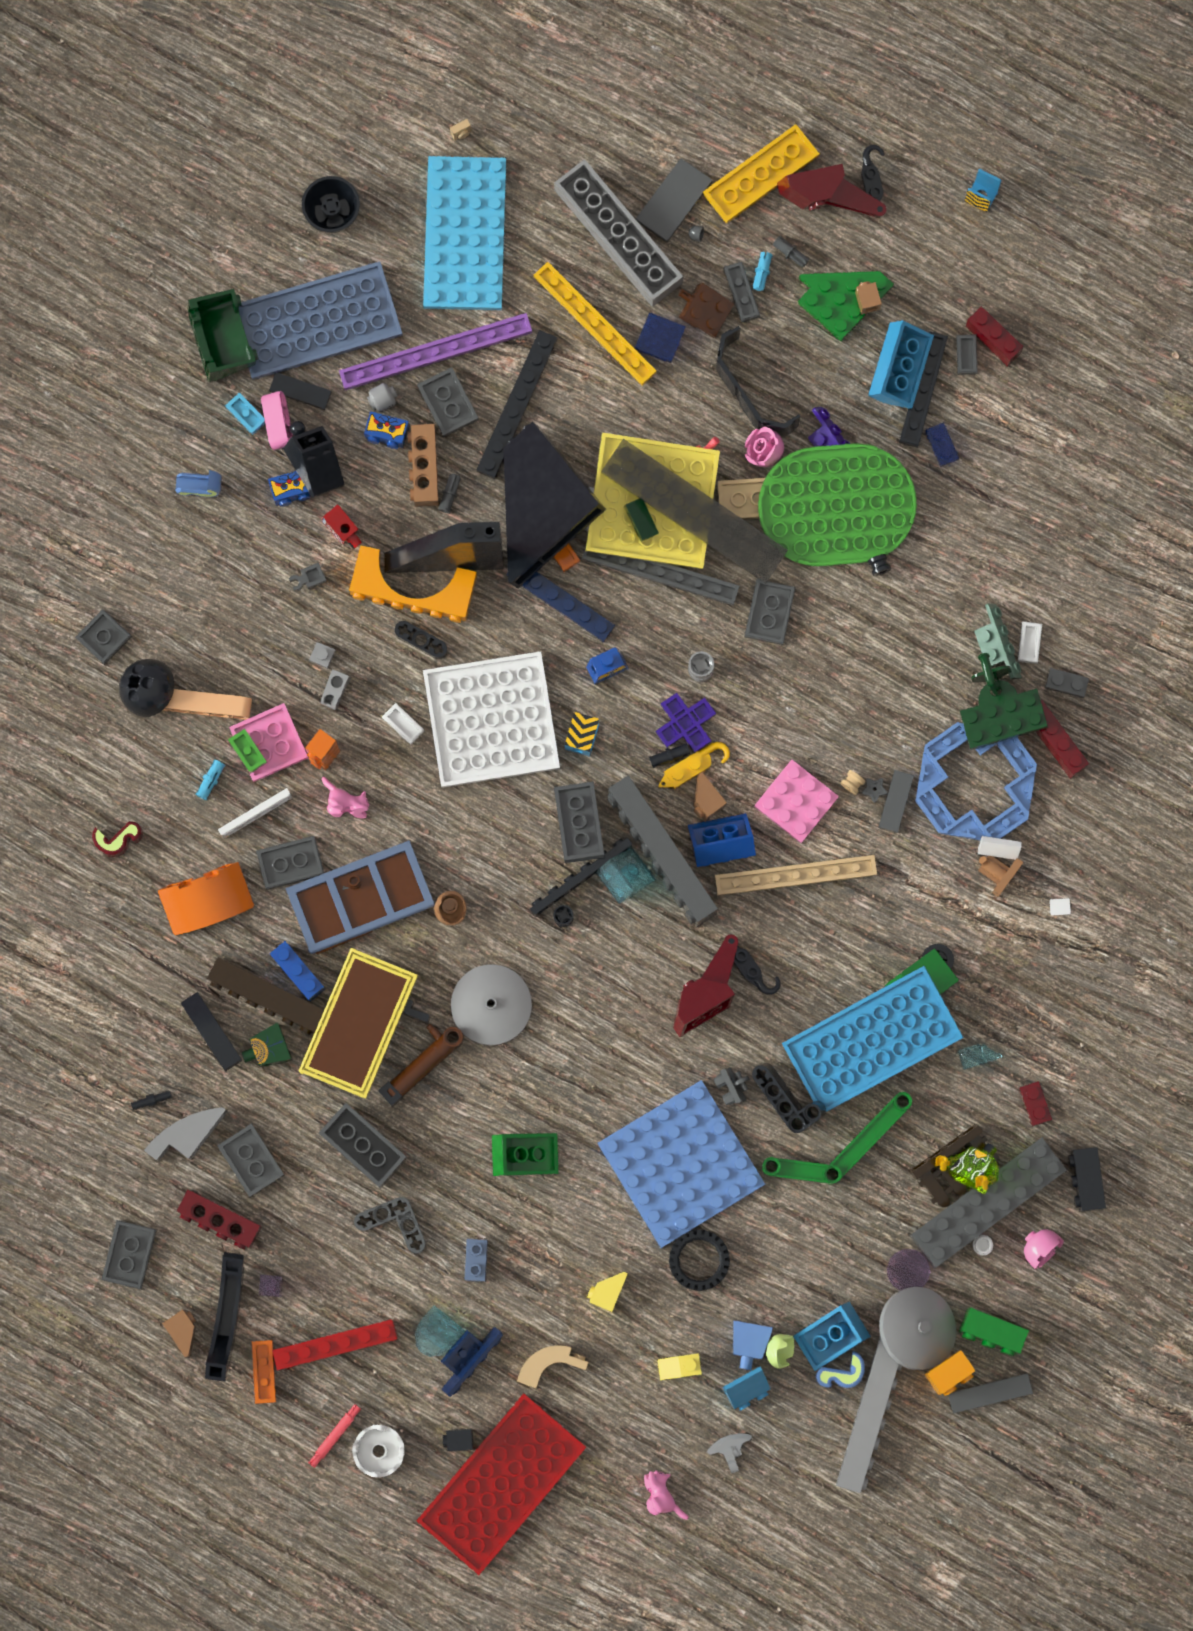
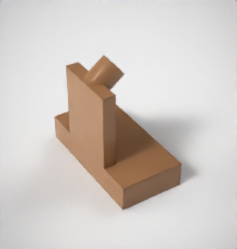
M982 856L979 859L981 867L978 871L997 884L992 893L999 897L1023 862L1016 858L1009 868L993 856H988L987 858Z

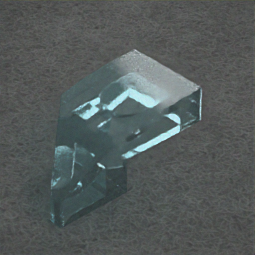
M977 1044L958 1050L964 1070L1000 1059L1002 1054L990 1050L984 1044Z

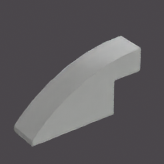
M221 1107L189 1115L163 1130L151 1141L144 1151L159 1162L172 1146L191 1160L228 1111Z

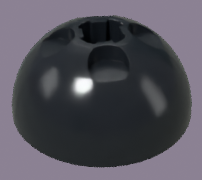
M326 176L315 180L307 187L302 197V211L305 219L313 228L324 233H338L349 228L356 220L360 209L359 195L354 186L347 180L336 176Z
M141 659L132 663L123 672L119 682V694L124 706L130 712L140 717H151L160 713L169 704L174 692V677L170 668L165 663L156 659Z

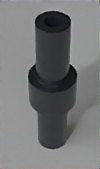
M170 1090L156 1095L154 1093L149 1094L144 1099L131 1102L133 1110L145 1106L152 1107L157 1105L158 1102L172 1098Z

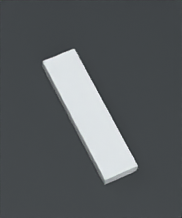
M287 788L219 828L218 831L223 839L227 838L292 799L290 792Z

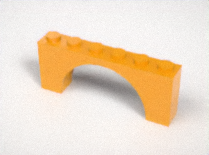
M360 545L349 589L350 595H353L354 599L364 601L366 598L378 605H384V603L392 604L391 607L401 610L405 607L417 614L427 612L432 617L442 618L444 616L448 617L450 621L461 623V620H467L477 572L457 567L451 582L439 593L421 599L408 598L392 590L383 579L380 571V550Z

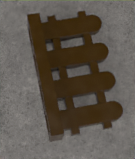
M974 1124L909 1171L914 1178L921 1179L918 1182L921 1187L926 1186L933 1197L930 1199L932 1204L937 1202L939 1206L947 1207L950 1203L947 1195L952 1191L957 1195L965 1194L966 1186L964 1182L967 1179L969 1180L971 1175H973L972 1172L974 1173L984 1168L981 1164L976 1166L972 1163V1159L968 1156L971 1150L976 1149L987 1155L983 1159L987 1160L986 1163L994 1166L993 1168H987L989 1171L995 1172L999 1169L997 1159L1000 1157L998 1154H992L983 1150L986 1146L985 1142L988 1140L985 1136L980 1137L983 1131L979 1125ZM970 1143V1146L968 1148H963L964 1145ZM953 1154L954 1158L951 1160H959L965 1155L963 1170L969 1166V1163L972 1168L968 1172L967 1179L962 1183L959 1182L966 1177L965 1174L963 1178L957 1181V1173L954 1169H950L952 1165L947 1166L946 1171H941L940 1166H937L938 1169L931 1173L930 1170L935 1167L937 1156L942 1155L948 1158ZM979 1172L975 1173L976 1175L973 1176L971 1182L975 1183V1178L980 1174ZM940 1174L943 1175L949 1184V1187L944 1190L936 1180V1177Z

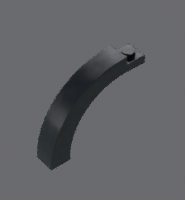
M224 1252L217 1314L206 1360L205 1379L226 1381L242 1296L244 1278L243 1254Z

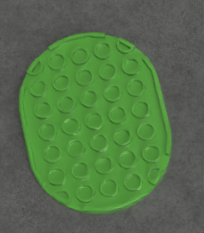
M868 444L809 447L787 455L767 474L758 500L760 524L771 545L786 558L808 566L864 563L875 556L891 553L904 541L915 519L917 507L913 481L901 462L883 449Z

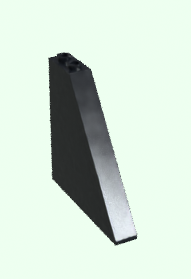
M533 421L526 425L516 437L510 439L503 448L508 581L516 588H520L606 510L544 431Z
M500 522L457 523L385 552V573L456 571L457 567L471 571L504 570Z

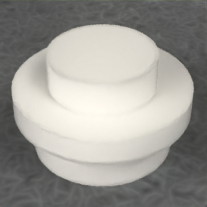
M980 1235L973 1241V1250L978 1255H988L993 1249V1241L986 1235Z

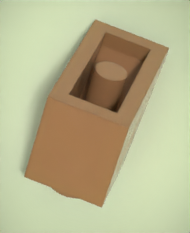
M701 772L696 779L693 807L695 808V814L706 822L724 809L727 802L705 774Z
M181 1310L162 1324L184 1357L188 1358L192 1352L196 1332L194 1322H196V1319L190 1311Z

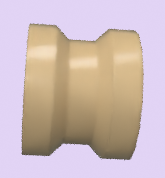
M849 770L847 778L842 780L840 784L852 794L857 795L859 792L858 788L864 785L866 781L856 772Z

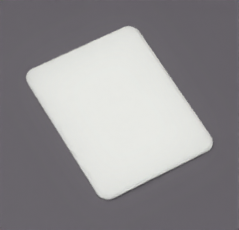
M1051 899V915L1071 914L1070 899Z

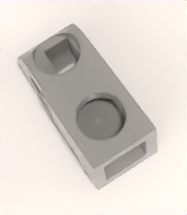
M332 669L320 704L336 710L351 677Z

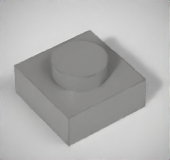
M317 642L309 661L328 669L336 650Z

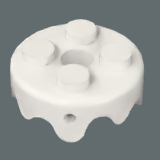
M373 1425L361 1431L352 1447V1454L357 1467L362 1472L371 1477H385L400 1467L404 1459L405 1447L402 1438L394 1429L384 1425ZM376 1445L384 1447L385 1453L382 1457L374 1455L373 1449Z

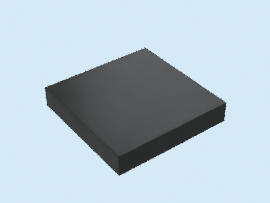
M102 609L75 638L105 665L132 636Z

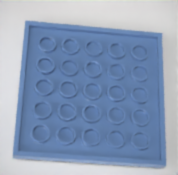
M702 1080L597 1143L660 1248H663L765 1185Z

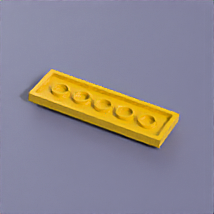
M795 124L703 191V195L727 224L777 188V182L787 175L799 172L818 158L820 153Z

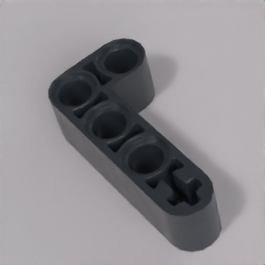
M763 1063L753 1069V1079L791 1132L800 1133L825 1116L826 1107L820 1101L812 1102L802 1108L771 1064ZM763 1070L766 1071L765 1076L761 1075ZM772 1085H776L779 1088L778 1095L773 1093ZM785 1101L791 1105L790 1111L785 1110ZM812 1107H816L818 1109V1116H814L812 1114ZM796 1118H799V1119L802 1120V1122H803L802 1128H800V1127H798V1126L796 1125V1123H795Z

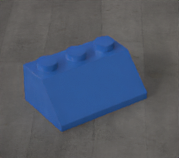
M746 813L688 825L697 867L756 855L754 838Z

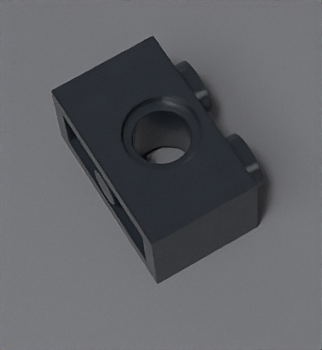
M473 1429L447 1430L446 1435H443V1448L447 1447V1452L474 1450Z

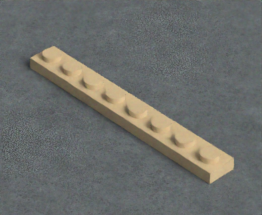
M875 855L720 874L715 875L717 896L877 876Z

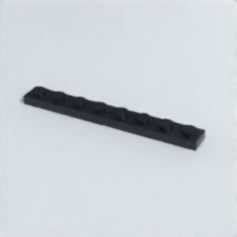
M539 330L476 469L478 473L495 479L504 460L503 448L514 437L558 340L556 336Z

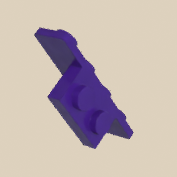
M814 407L812 409L822 425L808 437L814 447L850 444L847 440H844L840 434V428L833 424L829 418L830 414L825 408Z

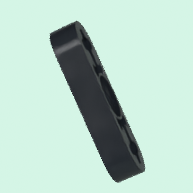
M400 621L396 624L395 634L398 639L435 659H442L447 655V646L442 640L407 621ZM407 626V631L413 634L411 641L409 640L410 635L407 633L400 635V627L404 628ZM424 635L427 638L426 643L418 645L415 642L417 636ZM430 640H433L432 645L435 647L441 645L443 652L435 654V649L429 647V650H427L426 648L430 645Z

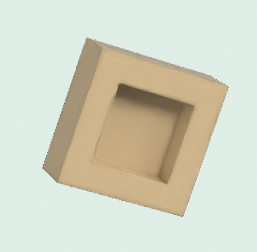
M468 119L450 127V133L454 141L466 138L471 132V125Z

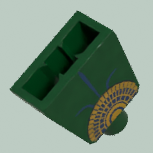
M278 1023L251 1037L249 1040L252 1048L241 1052L245 1063L257 1059L260 1067L293 1061Z

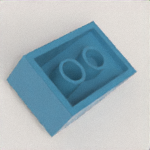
M849 1301L840 1305L793 1337L813 1370L817 1371L871 1336Z
M761 1367L722 1387L733 1408H739L740 1411L751 1405L749 1403L750 1400L757 1398L759 1401L768 1396L767 1391L771 1389Z

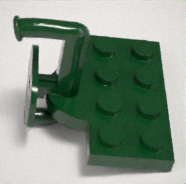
M982 653L978 656L983 672L971 676L973 683H987L980 691L978 697L979 705L960 711L971 750L1048 728L1038 689L1018 694L1009 682L999 680L1012 672L1010 666L992 669L988 653Z

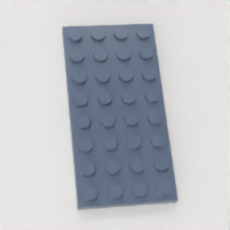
M380 261L241 302L242 306H239V314L248 344L252 349H256L258 355L256 364L249 367L252 380L403 336Z

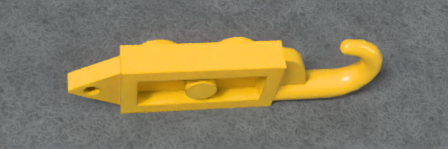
M722 742L709 744L664 771V776L658 788H674L675 790L698 776L701 772L706 771L711 766L709 754L717 749H722L725 753L724 758L721 760V763L724 764L730 757L729 748Z

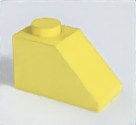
M622 1272L598 1282L596 1287L591 1286L587 1296L590 1298L589 1303L612 1312L628 1273Z
M699 1353L658 1359L660 1380L702 1374Z

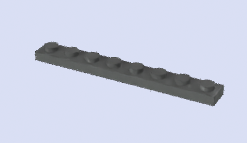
M585 550L582 556V560L734 606L740 587L736 584L666 563L594 553Z

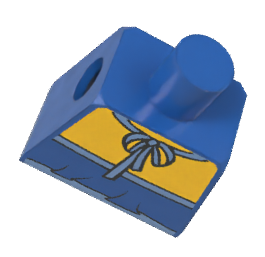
M617 647L591 658L586 666L595 685L629 669L621 651Z

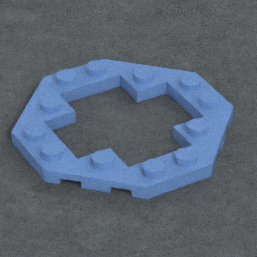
M957 722L925 744L915 801L939 834L979 841L982 836L1002 839L1028 820L1037 763L1018 737L977 748L976 751L981 756L997 745L1015 769L1019 777L1004 787L1015 804L986 825L982 824L973 810L955 820L933 788L948 779L947 774L937 761L967 741L963 723Z

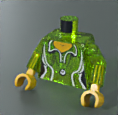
M989 1143L986 1144L982 1151L975 1147H969L966 1151L954 1157L947 1158L942 1155L936 1157V1167L940 1166L941 1171H946L949 1168L954 1180L980 1193L986 1194L989 1187L999 1180V1166L993 1157L997 1149Z

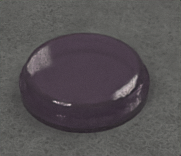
M903 1249L896 1252L890 1258L887 1265V1276L890 1283L898 1290L923 1287L929 1279L930 1266L926 1257L919 1251Z

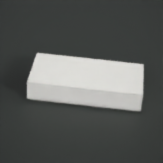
M1022 622L1017 662L1038 663L1042 624Z
M397 703L382 716L410 745L424 732V729Z
M982 836L978 847V854L1016 860L1019 856L1022 842Z

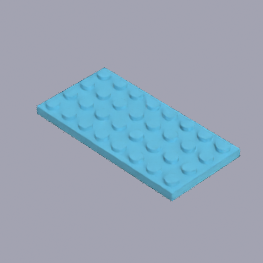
M428 156L424 309L502 310L506 158Z

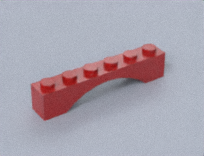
M391 1319L272 1350L276 1368L280 1371L339 1354L396 1341L398 1336L394 1320Z

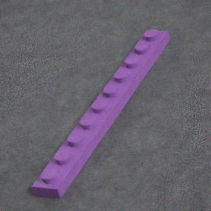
M527 313L351 366L339 370L346 391L531 334L532 329Z

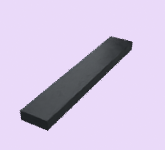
M931 331L929 333L934 335L930 351L912 409L908 408L899 441L901 444L918 448L948 339L946 335Z

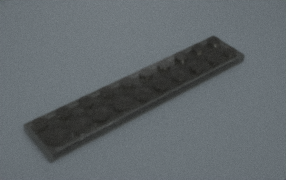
M622 439L601 471L602 474L765 584L788 551L625 439Z

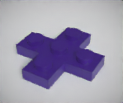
M675 693L660 704L671 719V721L656 730V734L666 748L682 738L686 740L694 753L711 743L710 738L701 725L714 717L716 712L705 697L690 708L686 706L678 693Z

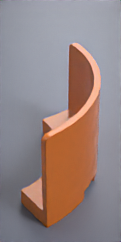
M238 862L225 864L204 873V876L193 880V878L172 883L158 890L174 935L210 926L254 907Z

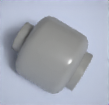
M382 383L369 391L367 399L374 411L384 412L395 406V397L398 395L393 386L389 387L386 383Z

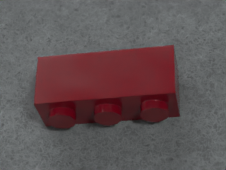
M982 306L967 320L966 327L1007 367L1022 353L1024 346Z

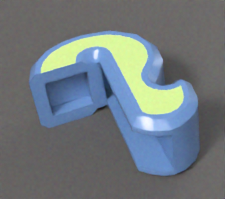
M209 470V475L179 473L176 478L175 491L177 494L184 496H218L221 493L222 476L218 472Z
M852 1351L850 1371L822 1367L816 1373V1381L820 1386L826 1388L832 1386V1380L843 1388L855 1387L862 1380L865 1370L864 1360L859 1353Z

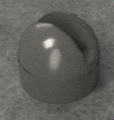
M691 227L688 233L689 237L694 241L701 242L704 235V227Z

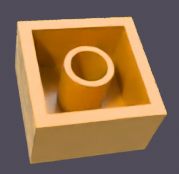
M960 1350L924 1375L938 1395L944 1394V1396H947L957 1389L955 1387L956 1384L959 1382L964 1384L972 1379V1373L975 1372V1369L962 1350Z

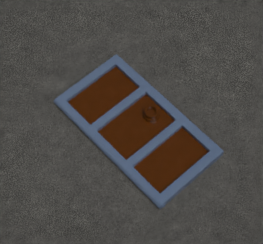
M410 841L285 888L310 954L435 906V901L432 899Z

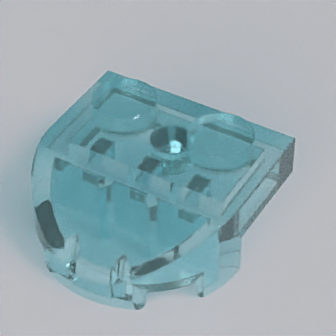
M433 1305L415 1329V1344L419 1351L426 1356H444L465 1333V1330Z

